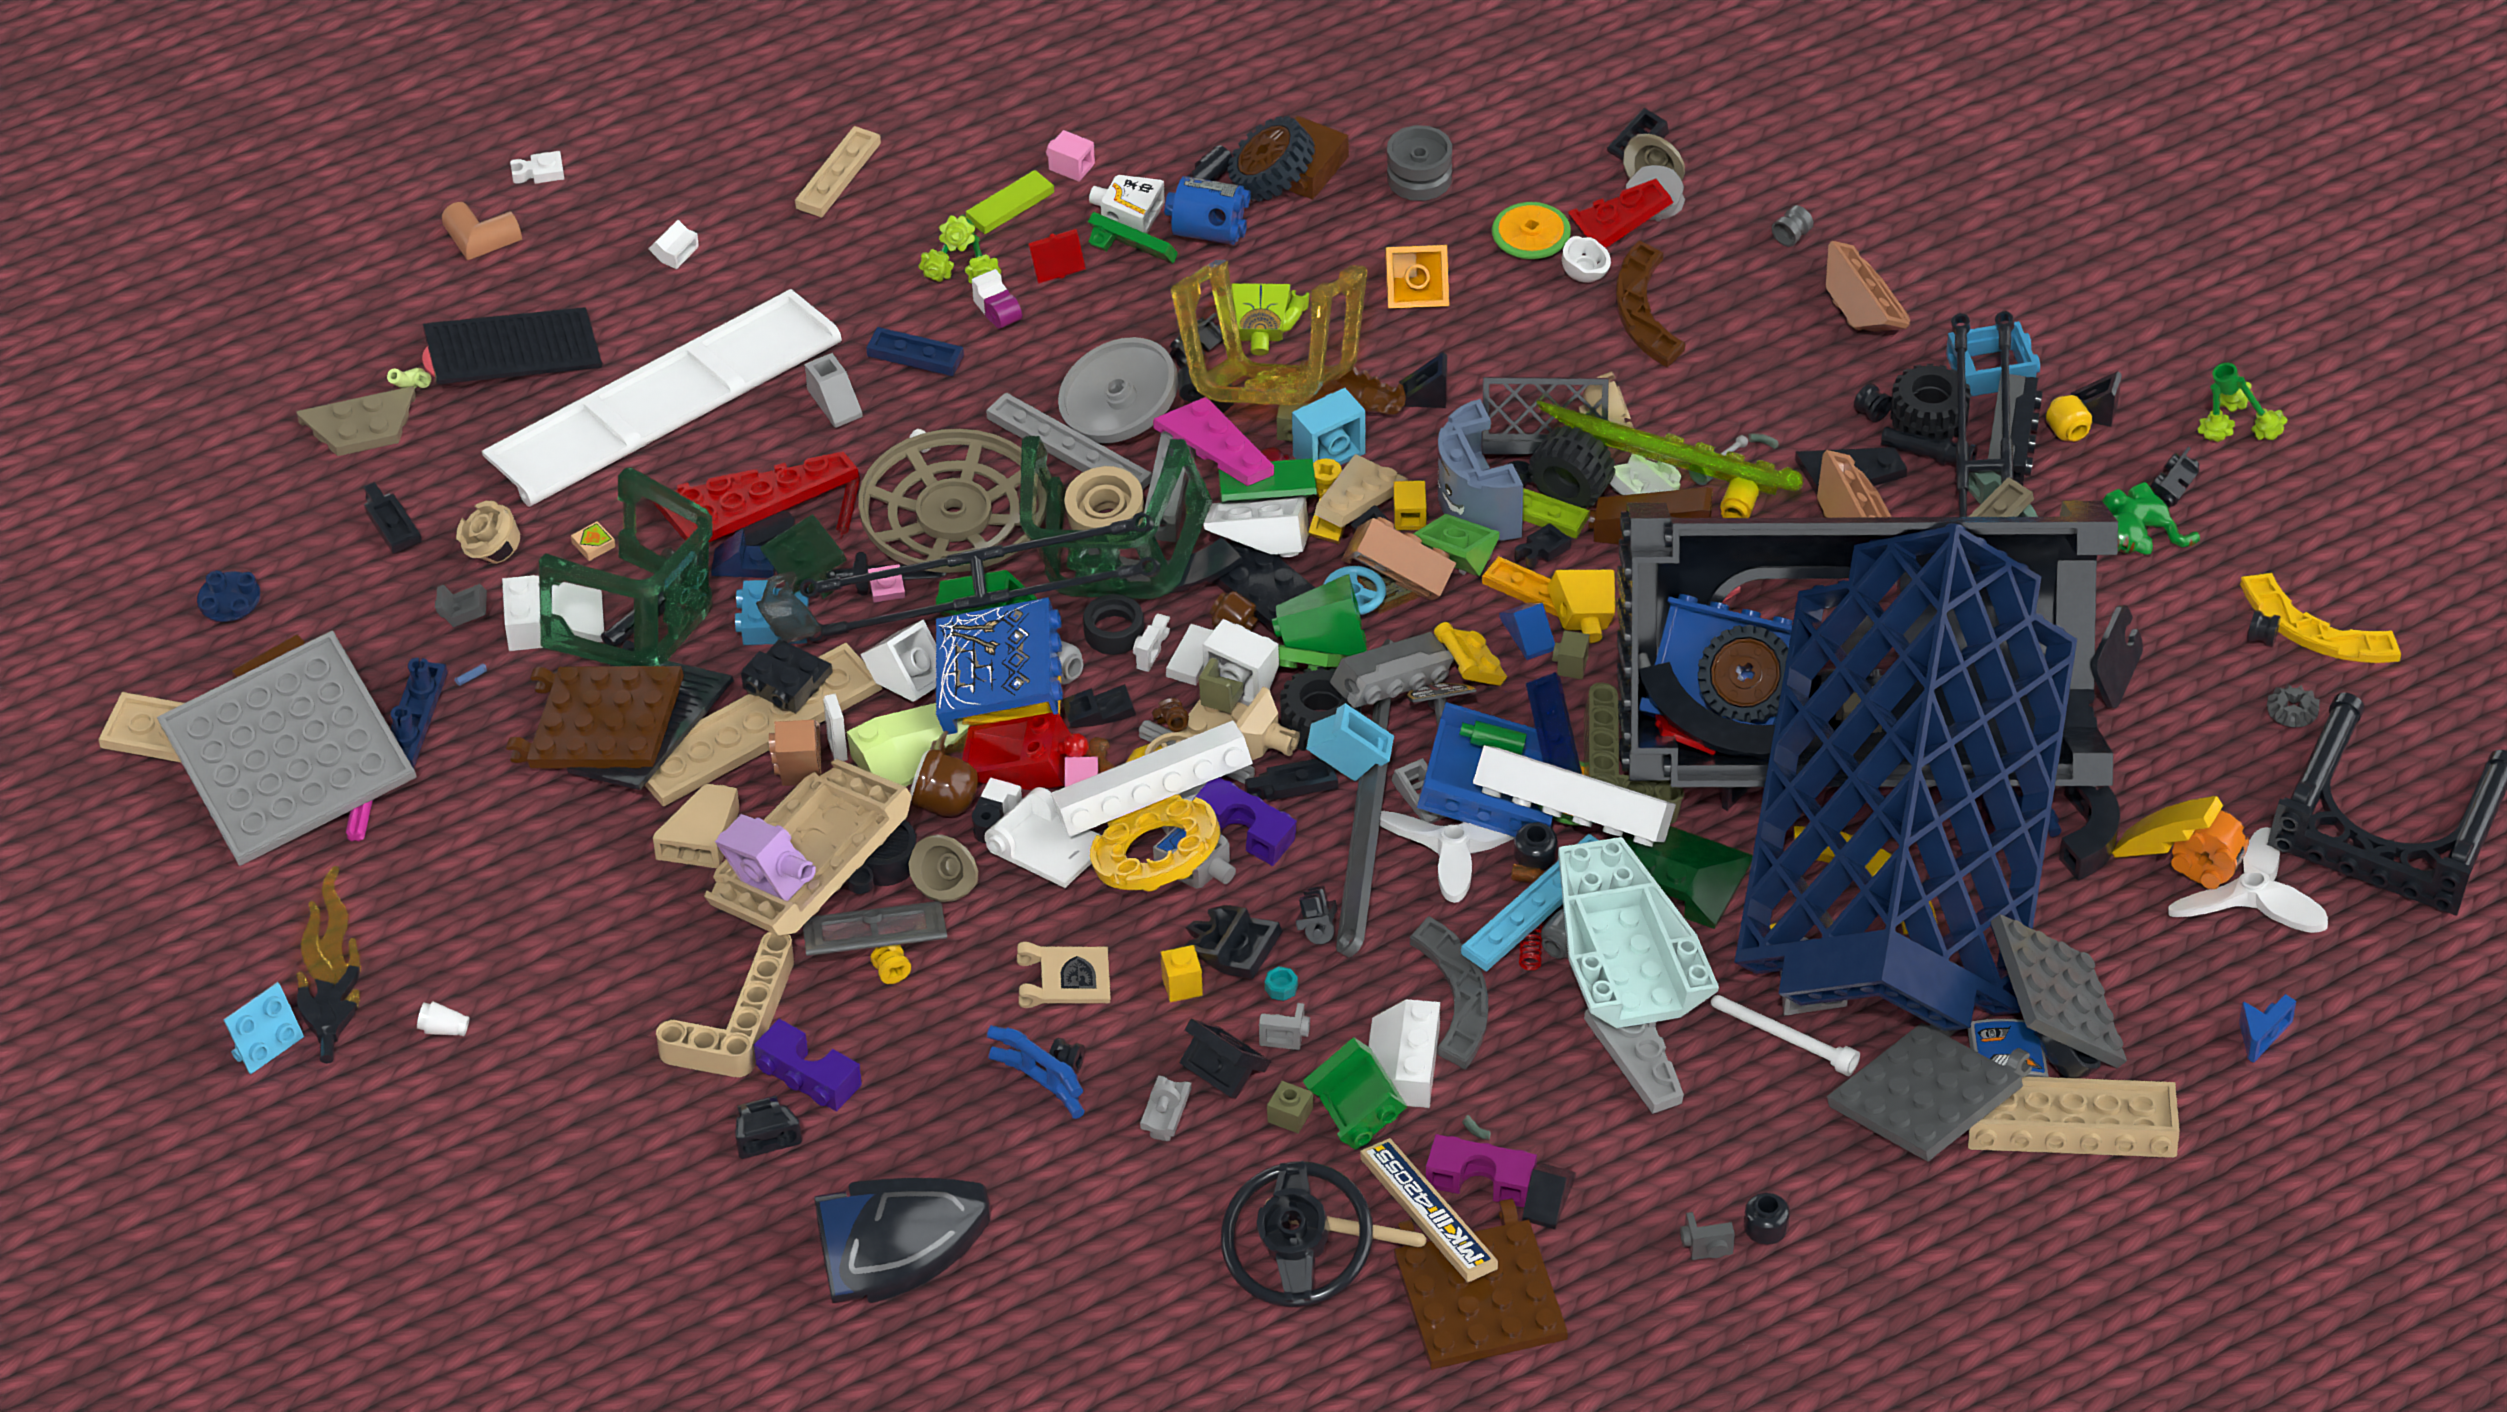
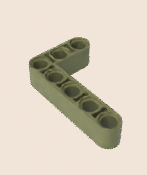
M1608 683L1593 684L1590 687L1584 711V775L1676 804L1670 824L1675 823L1678 819L1684 796L1683 788L1671 787L1669 780L1630 781L1629 776L1619 775L1618 692L1614 686Z

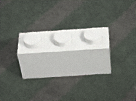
M1406 999L1372 1018L1368 1047L1372 1049L1407 1106L1430 1108L1440 1030V1002Z

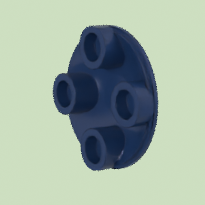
M218 570L212 571L206 576V582L199 590L197 604L202 614L211 620L219 622L234 621L246 616L257 606L261 593L260 587L254 574L251 572L230 571L223 573Z

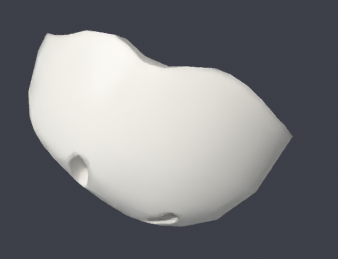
M1573 236L1564 245L1561 261L1565 272L1572 279L1578 282L1590 283L1600 280L1608 272L1611 264L1610 255L1606 248L1597 240L1590 237L1581 238Z

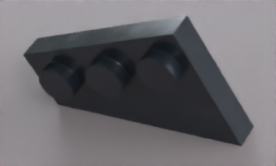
M1894 447L1829 450L1850 455L1855 461L1854 466L1866 475L1873 486L1907 477V467ZM1826 450L1796 451L1795 461L1817 495L1822 457Z

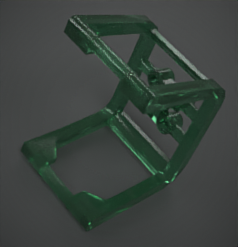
M1040 436L1024 437L1021 447L1020 524L1027 538L1031 541L1083 531L1063 530L1066 489L1060 477L1052 476L1046 465L1048 452ZM1170 439L1160 477L1146 511V514L1150 515L1154 521V526L1150 532L1131 531L1116 535L1109 533L1036 548L1045 565V574L1050 583L1068 579L1060 575L1062 547L1069 550L1067 567L1070 570L1076 571L1075 577L1117 570V567L1125 566L1119 558V549L1135 548L1140 559L1145 557L1156 559L1161 566L1159 574L1155 577H1149L1151 581H1128L1127 578L1119 579L1118 577L1056 589V591L1072 597H1100L1109 594H1119L1129 598L1151 599L1171 592L1180 583L1212 504V498L1207 490L1206 483L1202 479L1184 439ZM1184 467L1189 478L1185 492L1186 518L1168 566L1154 535L1158 530ZM1038 477L1047 493L1046 529L1035 525ZM1145 517L1139 525L1140 528H1144L1147 524ZM1088 548H1098L1099 554L1089 555L1090 551ZM1148 562L1145 566L1147 573L1151 572L1154 568L1152 562Z
M627 467L618 475V500L623 502V529L618 533L619 558L655 575L644 580H635L586 567L545 553L539 559L540 645L543 648L614 666H660L671 657L712 608V590L709 586V540L712 536V516L702 506L641 472ZM642 497L662 505L698 526L669 560L640 545L636 537V503ZM564 581L634 598V652L574 635L564 618L552 613V586H559ZM663 591V598L665 599L663 622L668 624V633L658 644V594Z

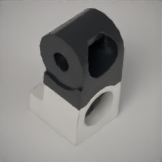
M994 778L989 779L972 813L973 834L977 841L986 843V831L1022 800L1021 786Z

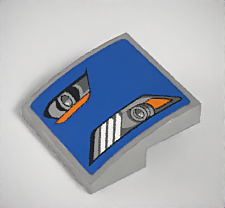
M1986 1019L1971 1022V1028H1968L1970 1049L2005 1066L2010 1054L2015 1049L2021 1048L2030 1054V1057L2024 1061V1063L2032 1067L2031 1072L2027 1076L2049 1077L2046 1056L2041 1040L2034 1035V1030L2026 1027L2024 1020Z

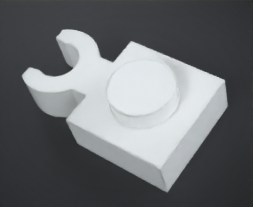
M560 151L530 155L531 161L522 159L510 161L513 183H523L529 178H534L535 184L564 180Z
M1157 614L1152 622V626L1148 625L1144 634L1136 638L1133 654L1136 655L1137 669L1146 672L1150 671L1161 651L1162 641L1169 635L1170 628L1166 627L1170 617Z

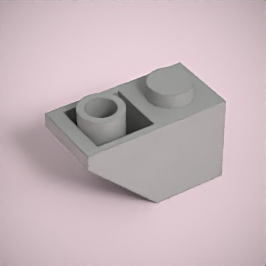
M833 353L805 364L807 390L835 428L863 417L847 372Z

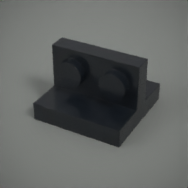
M1191 1018L1184 1029L1194 1038L1179 1063L1231 1098H1237L1253 1069L1265 1072L1271 1063L1270 1059L1219 1026Z

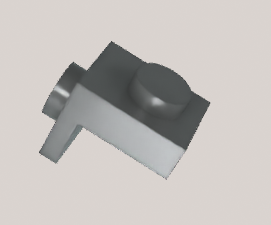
M481 584L452 594L445 585L438 586L435 600L436 611L453 628L486 615L487 590Z
M1686 1213L1685 1226H1680V1237L1682 1246L1689 1247L1692 1260L1710 1257L1721 1258L1725 1255L1733 1254L1735 1233L1732 1222L1697 1227L1694 1213Z

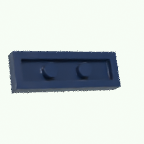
M880 327L876 328L866 347L868 357L949 376H954L964 356L962 346Z

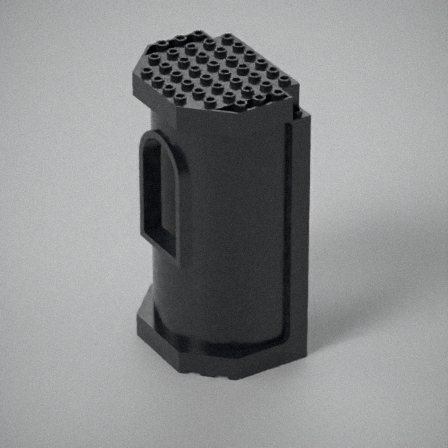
M2062 501L2060 517L1675 518L1670 516L1666 503H1627L1626 512H1620V531L1622 532L1623 539H1619V559L1622 566H1617V584L1619 585L1621 597L1617 598V617H1619L1621 629L1617 630V649L1621 661L1617 662V681L1621 694V700H1618V719L1622 732V738H1619V757L1621 758L1622 771H1628L1630 781L1669 780L1671 787H1765L1769 759H1756V756L1739 754L1730 756L1715 751L1714 755L1677 742L1675 736H1661L1659 728L1655 726L1656 718L1645 716L1640 712L1639 707L1642 697L1646 698L1647 695L1638 676V654L1646 653L1651 666L1655 665L1670 609L1669 597L1678 599L1679 594L1689 595L1697 598V603L1710 606L1711 601L1722 603L1726 596L1735 588L1757 579H1849L1854 545L1867 543L1871 539L1882 540L1892 538L1894 535L1917 533L1921 529L1942 528L1947 524L1953 523L1962 525L1972 535L1985 539L1990 546L2006 552L2008 557L2018 563L2027 565L2031 571L2041 576L2036 613L2042 614L2044 619L2054 625L2063 627L2067 633L2077 638L2055 786H2113V752L2099 731L2093 707H2090L2089 704L2094 703L2095 699L2092 660L2095 655L2097 555H2117L2118 521L2102 501ZM1936 552L1918 555L1916 560L1923 568ZM1967 559L1972 574L1978 572L1980 566ZM1906 571L1897 580V597L1912 581V578ZM1985 586L1979 590L1991 625L1994 628L2000 623ZM1932 603L1904 633L1903 636L1910 644L1937 614V610ZM1951 609L1947 612V617L1961 651L1967 647L1954 609ZM2005 640L1999 646L2014 682L2020 676ZM2039 643L2045 657L2047 647ZM1896 652V660H1897V659L1899 658V654ZM1972 663L1966 668L1981 705L1988 699L1975 665ZM1821 669L1820 671L1835 670V669ZM1879 669V677L1867 680V682L1874 686L1888 669ZM1819 672L1811 681L1809 698L1819 689ZM1919 680L1891 710L1897 721L1924 691L1925 688ZM1940 685L1934 689V694L1948 728L1955 721ZM2025 694L2020 698V702L2033 733L2035 716ZM1833 716L1828 723L1835 731L1841 725V720H1835ZM1993 717L1987 723L2000 758H2002L2008 752ZM1883 727L1881 732L1871 733L1853 754V757L1859 764L1863 762L1887 734ZM1817 735L1799 755L1796 774L1803 769L1822 747L1823 742ZM1960 740L1954 746L1967 781H1970L1975 777L1963 742ZM1906 758L1901 761L1881 786L1898 785L1912 768V765ZM1928 763L1921 768L1927 786H1937ZM1841 768L1826 787H1841L1849 777ZM2015 771L2008 775L2011 786H2020Z

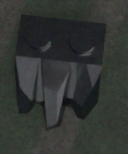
M1222 905L1208 909L1210 921H1193L1185 927L1195 939L1189 940L1184 947L1194 945L1199 959L1223 974L1251 979L1255 977L1283 932L1279 922L1251 918L1247 908L1231 905Z

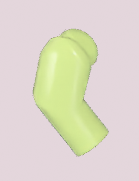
M394 368L387 375L388 381L401 389L414 386V389L417 386L426 388L431 383V375L421 368H414L405 372Z

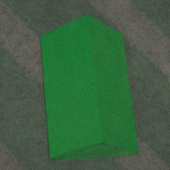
M1313 459L1270 461L1274 465V475L1249 486H1246L1218 468L1220 503L1298 496L1314 498L1317 491Z

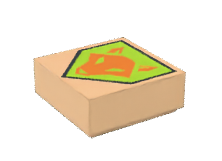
M598 522L571 535L572 544L588 561L615 547L614 538Z

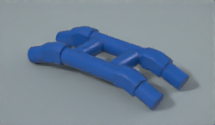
M990 1025L987 1038L1001 1041L1003 1044L1021 1050V1052L992 1046L989 1059L1003 1062L1005 1065L1014 1067L1018 1071L1021 1070L1047 1088L1062 1101L1074 1119L1083 1116L1085 1111L1079 1102V1096L1083 1093V1089L1071 1066L1057 1060L1027 1039V1036L1022 1032L1008 1027L1005 1029ZM1036 1061L1042 1066H1044L1046 1068V1071L1037 1066Z

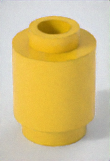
M1737 477L1730 481L1720 505L1723 518L1750 517L1759 495L1758 486L1752 480Z

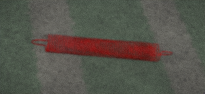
M860 476L851 488L848 485H851L854 480L846 484L836 530L840 528L842 536L846 534L845 530L842 531L844 526L847 529V533L849 531ZM852 488H854V489H855L854 493H853V491H852V492L850 493V495L847 496L848 493L852 490ZM850 496H852V498L849 500V502L846 503V502H845V499L848 500V499L850 498ZM848 504H850V506L847 508V510L844 511L843 508H844V507L846 508V507L848 506ZM849 511V512H850L849 516H848V514H847V515L843 518L844 514H846V512ZM845 519L848 520L847 523L845 522L843 525H841Z

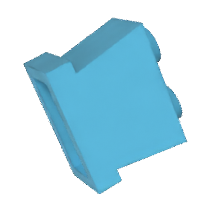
M1345 703L1337 708L1335 715L1311 724L1306 749L1353 781H1356L1373 765L1383 766L1390 761L1394 735Z

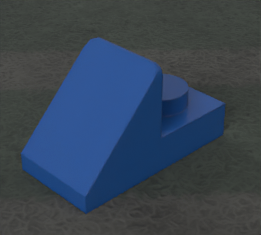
M2285 994L2276 1004L2271 1003L2264 1013L2246 1002L2242 1003L2239 1024L2248 1060L2254 1063L2293 1022L2296 1000Z

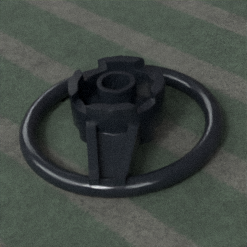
M1314 1162L1280 1163L1253 1176L1233 1196L1222 1221L1221 1250L1232 1277L1252 1296L1277 1306H1310L1337 1295L1358 1276L1370 1253L1373 1239V1222L1369 1206L1363 1194L1349 1178L1339 1171ZM1308 1176L1326 1180L1338 1187L1351 1201L1359 1223L1358 1244L1350 1263L1334 1280L1315 1290V1257L1320 1256L1324 1252L1325 1244L1328 1241L1330 1225L1323 1204L1311 1194ZM1275 1180L1277 1182L1273 1197L1265 1203L1263 1208L1260 1207L1258 1210L1256 1224L1264 1247L1270 1256L1277 1260L1284 1292L1275 1291L1259 1284L1246 1272L1237 1256L1234 1241L1236 1222L1246 1202L1255 1192ZM1291 1221H1298L1299 1227L1297 1229H1285L1291 1227Z

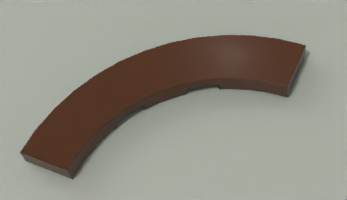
M1638 240L1624 258L1617 278V311L1621 323L1634 343L1653 360L1668 368L1685 351V342L1668 332L1660 322L1655 321L1651 313L1647 297V287L1653 272L1663 261V252Z

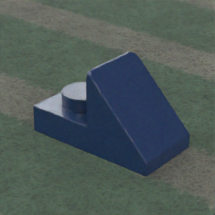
M742 529L715 548L711 576L774 579L778 549L777 547L746 545L744 529Z

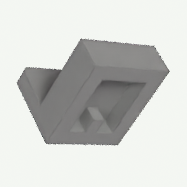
M1297 1003L1295 1017L1279 1014H1261L1259 1046L1300 1050L1302 1036L1308 1037L1310 1030V1017L1305 1016L1304 1004Z

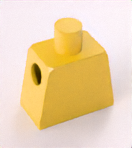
M1556 570L1547 588L1562 627L1566 630H1582V633L1590 634L1589 643L1600 641L1603 637L1601 630L1608 628L1615 614L1614 570Z

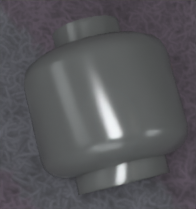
M1564 909L1556 912L1541 930L1544 950L1557 959H1569Z

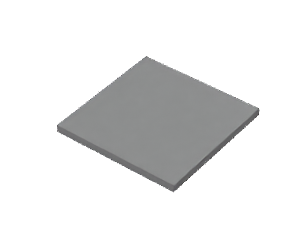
M333 630L157 717L239 867L417 777Z

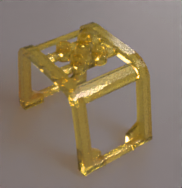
M1215 260L1173 285L1171 293L1191 381L1198 392L1208 399L1219 402L1296 405L1303 404L1315 396L1321 387L1330 381L1338 380L1350 372L1357 362L1367 269L1362 265H1350L1339 273V279L1333 283H1322L1312 290L1311 339L1308 365L1256 363L1245 356L1242 350L1233 306L1228 260ZM1210 279L1228 359L1206 372L1195 310L1201 295L1200 284ZM1342 292L1346 296L1342 358L1337 366H1325L1332 297ZM1242 376L1253 378L1245 381V387H1227Z

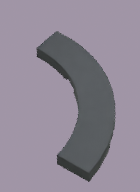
M1428 916L1410 936V945L1420 950L1438 966L1450 986L1454 1001L1453 1019L1446 1036L1437 1047V1055L1466 1070L1475 1058L1486 1032L1488 1021L1486 982L1481 968L1461 954L1462 944L1456 934Z

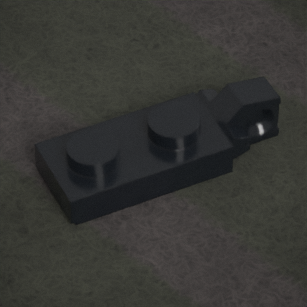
M375 482L363 486L366 492L365 499L367 500V503L364 504L366 514L393 554L422 542L420 532L394 493L383 495Z
M1320 758L1267 767L1266 772L1259 774L1258 777L1245 779V792L1262 800L1265 798L1266 800H1277L1338 788V779L1334 768Z

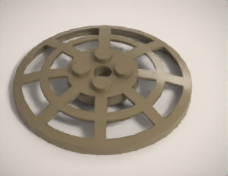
M945 429L927 432L908 438L891 447L868 469L862 480L858 495L859 516L863 529L869 539L880 551L905 565L942 559L951 554L996 546L1007 538L1015 525L1032 524L1026 533L1013 544L1028 542L1038 532L1047 509V486L1043 473L1035 460L1025 450L1007 439L995 434L968 429ZM944 445H969L965 461H943L927 466L919 452ZM986 448L1005 455L1016 462L1022 469L1007 479L995 469L978 463L981 450ZM908 457L915 471L904 478L894 489L893 493L875 486L889 468L898 461ZM947 471H962L960 478H949L940 481L936 480L934 474ZM974 475H982L998 485L986 491L981 485L973 482ZM1030 478L1038 495V511L1031 514H1019V498L1015 488ZM922 480L926 488L920 493L917 500L903 497L910 487ZM1006 494L1010 503V514H992L991 502ZM870 497L888 503V520L892 530L874 532L869 518ZM898 507L916 512L918 523L901 527L898 520ZM954 507L955 509H961L957 512L947 511V509ZM988 525H1005L999 534L988 542L979 535ZM925 532L937 540L931 549L918 544L910 537ZM900 540L912 550L928 557L926 561L910 557L895 550L885 542ZM968 540L974 547L962 551H946L949 543ZM1017 552L1005 554L1004 557L983 561V566L985 568L999 563ZM970 564L955 567L943 566L925 571L943 573L971 571Z

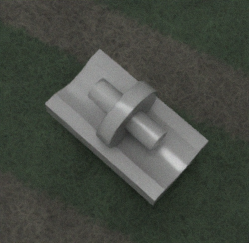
M1158 1075L1140 1122L1141 1129L1150 1131V1136L1154 1139L1170 1141L1171 1136H1174L1189 1097L1191 1083L1186 1081L1174 1082Z

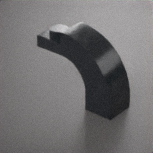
M2065 786L2064 796L2087 821L2084 827L2061 839L2059 860L2078 881L2101 869L2111 858L2112 852L2116 847L2120 809L2116 796L2109 786H2104L2098 790L2095 786Z

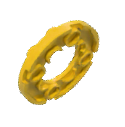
M1173 795L1108 821L1109 827L1102 836L1096 835L1091 844L1090 860L1099 879L1111 887L1123 890L1143 889L1144 891H1154L1161 885L1189 877L1193 870L1203 863L1216 847L1220 837V825L1213 808L1206 801L1197 797L1191 801L1182 799L1181 795ZM1175 826L1184 829L1186 832V837L1182 838L1177 844L1178 849L1174 853L1171 850L1168 851L1167 856L1161 860L1152 861L1146 859L1147 863H1140L1136 858L1127 859L1126 851L1130 844L1138 836L1151 829Z

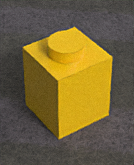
M1393 481L1394 525L1396 530H1420L1426 526L1425 481Z
M1194 945L1162 951V979L1169 1001L1175 1002L1203 996L1202 970Z

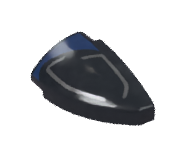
M893 1178L851 1182L848 1186L850 1197H847L846 1191L814 1196L818 1231L832 1304L862 1299L864 1295H867L869 1303L883 1301L908 1292L930 1281L949 1268L969 1250L990 1222L991 1209L986 1187L981 1183L956 1179Z

